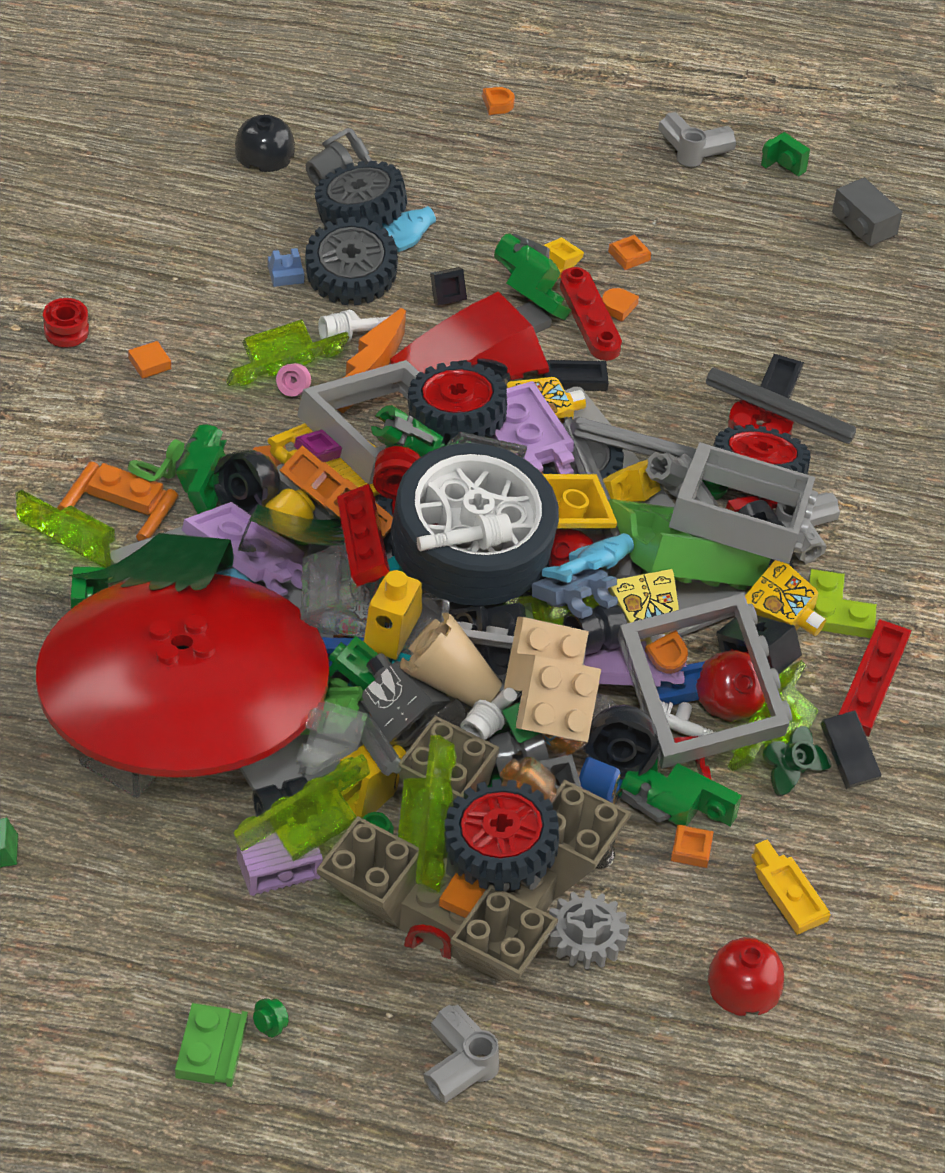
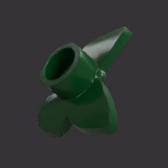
M806 726L795 728L791 732L789 742L787 743L776 741L768 744L763 749L762 754L764 760L774 766L771 771V781L777 796L789 793L797 784L800 774L806 770L822 771L829 769L832 765L823 749L813 744L812 733Z

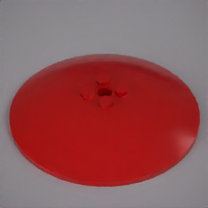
M214 574L212 580L205 588L196 591L191 588V585H188L181 591H177L175 588L176 582L161 589L150 590L149 585L151 581L144 584L121 587L126 582L124 581L103 589L74 606L56 623L44 640L36 664L38 699L43 713L57 733L71 746L103 764L136 774L156 777L178 778L213 775L253 764L274 754L296 739L310 725L324 702L329 681V661L325 643L318 629L301 609L278 593L259 584L221 574ZM185 645L189 646V648L178 649L177 646Z

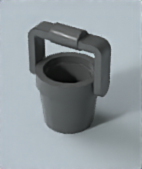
M346 128L322 143L325 149L306 162V172L315 186H319V181L326 179L325 175L329 172L335 174V169L339 167L346 169V165L350 163L354 166L349 152L341 143L336 141L345 135L359 160L365 161V164L370 162L369 151L353 129Z

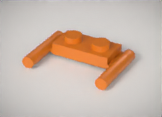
M91 461L60 502L57 511L63 516H68L83 493L87 492L89 495L150 515L136 535L137 540L142 541L153 536L179 495L173 489L163 490V484L157 481H148L131 472L102 463L99 467L97 463Z

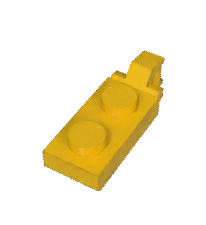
M768 839L755 844L751 857L757 865L755 866V872L758 879L794 932L798 935L828 922L831 915L830 911L792 857L787 858L785 855L779 856Z

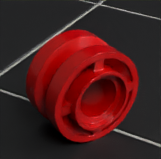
M59 298L45 306L43 310L44 336L48 342L58 347H74L87 339L89 335L88 310L81 301L73 298Z
M392 446L380 451L375 459L373 486L376 491L386 498L396 500L397 490L402 477L410 466L421 458L419 454L410 448L402 446Z

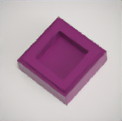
M322 429L298 436L294 443V447L297 450L303 445L322 462L340 458L342 447Z

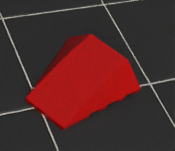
M499 291L445 319L390 359V364L407 360L415 369L423 373L430 366L437 369V364L444 363L448 367L451 361L467 360V362H471V365H476L477 359L495 360L508 367L510 381L523 378V373L536 370L538 375L549 372V365L532 324Z

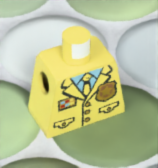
M672 569L617 579V585L608 588L609 593L618 598V605L624 612L627 623L679 610ZM673 631L640 639V641H646V645Z

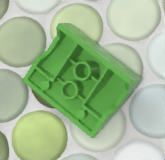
M609 499L620 534H628L633 540L634 549L629 553L634 563L644 569V574L672 569L674 579L680 582L692 583V580L695 579L710 586L718 587L720 583H727L734 588L746 590L747 586H753L768 569L770 558L669 528L674 507Z

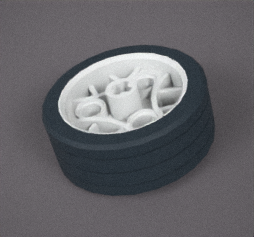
M462 443L447 445L430 451L416 460L403 475L395 501L391 525V545L395 558L408 577L419 580L422 583V589L434 596L463 605L484 606L500 604L521 596L532 588V583L537 582L542 576V569L547 567L559 522L558 502L552 486L544 475L529 461L515 453L488 444ZM506 513L511 521L512 540L493 547L490 546L487 550H482L478 541L435 547L434 549L419 551L417 547V537L473 527L475 516L478 514L485 516Z

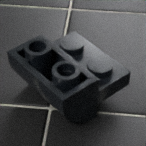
M520 602L491 608L471 606L449 610V614L457 622L471 623L472 630L486 632L487 626L508 629V636H514L517 617H526L525 606ZM474 644L502 682V679L506 678L511 649Z

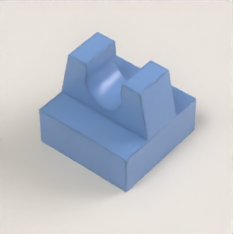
M291 249V254L280 255L279 250L273 251L272 256L268 257V269L273 287L304 283V271L298 249Z

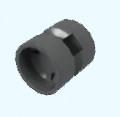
M509 731L489 737L490 743L499 747L496 766L500 779H502L506 767L549 759L542 733L523 743H517L514 735ZM518 751L522 753L521 755H515Z

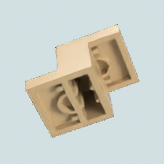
M517 617L504 689L513 688L516 692L522 693L515 728L588 742L601 669L582 665L589 631L526 617Z

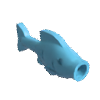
M427 206L423 209L401 212V216L398 219L393 218L391 224L382 223V226L388 231L389 236L392 235L397 251L401 252L416 245L429 226L436 222V217L432 209Z
M623 533L581 547L569 553V562L561 566L543 568L542 576L568 583L571 582L572 575L583 570H596L602 567H606L607 570L633 551V540L628 534Z

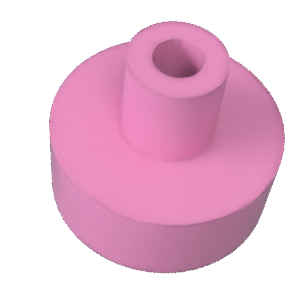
M299 363L287 364L280 368L277 373V387L286 396L302 395L303 389L310 387V373L305 366Z

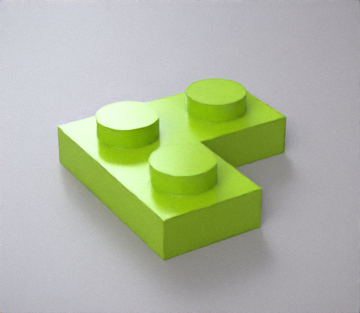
M811 569L809 583L819 593L813 611L826 619V623L821 631L871 639L875 630L877 604L843 599L845 574Z

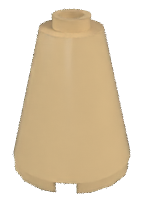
M447 612L443 613V622L440 623L435 618L408 648L413 655L409 661L402 658L400 668L408 673V675L472 708L478 700H486L491 703L501 692L502 682L455 618Z

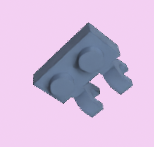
M600 569L583 570L572 575V580L568 583L548 577L532 583V597L546 601L548 605L554 607L567 604L572 614L581 619L592 615V608L586 606L582 601V598L592 594L598 604L605 608L618 605V598L612 596L608 591V588L617 585V578L608 576L607 572Z

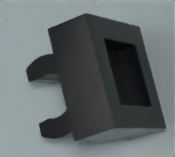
M456 267L430 273L433 299L436 305L467 300L464 270L462 268Z

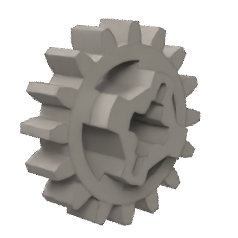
M590 890L585 891L584 898H579L575 892H571L569 902L559 898L557 907L551 908L549 911L550 915L558 918V923L549 935L548 946L558 947L556 957L559 959L568 955L570 957V966H574L579 960L583 961L585 969H589L591 962L596 961L597 965L602 968L605 966L606 957L615 962L618 958V952L625 950L629 933V925L625 924L627 914L625 912H617L618 902L605 903V894L603 893L597 899H594L591 896Z

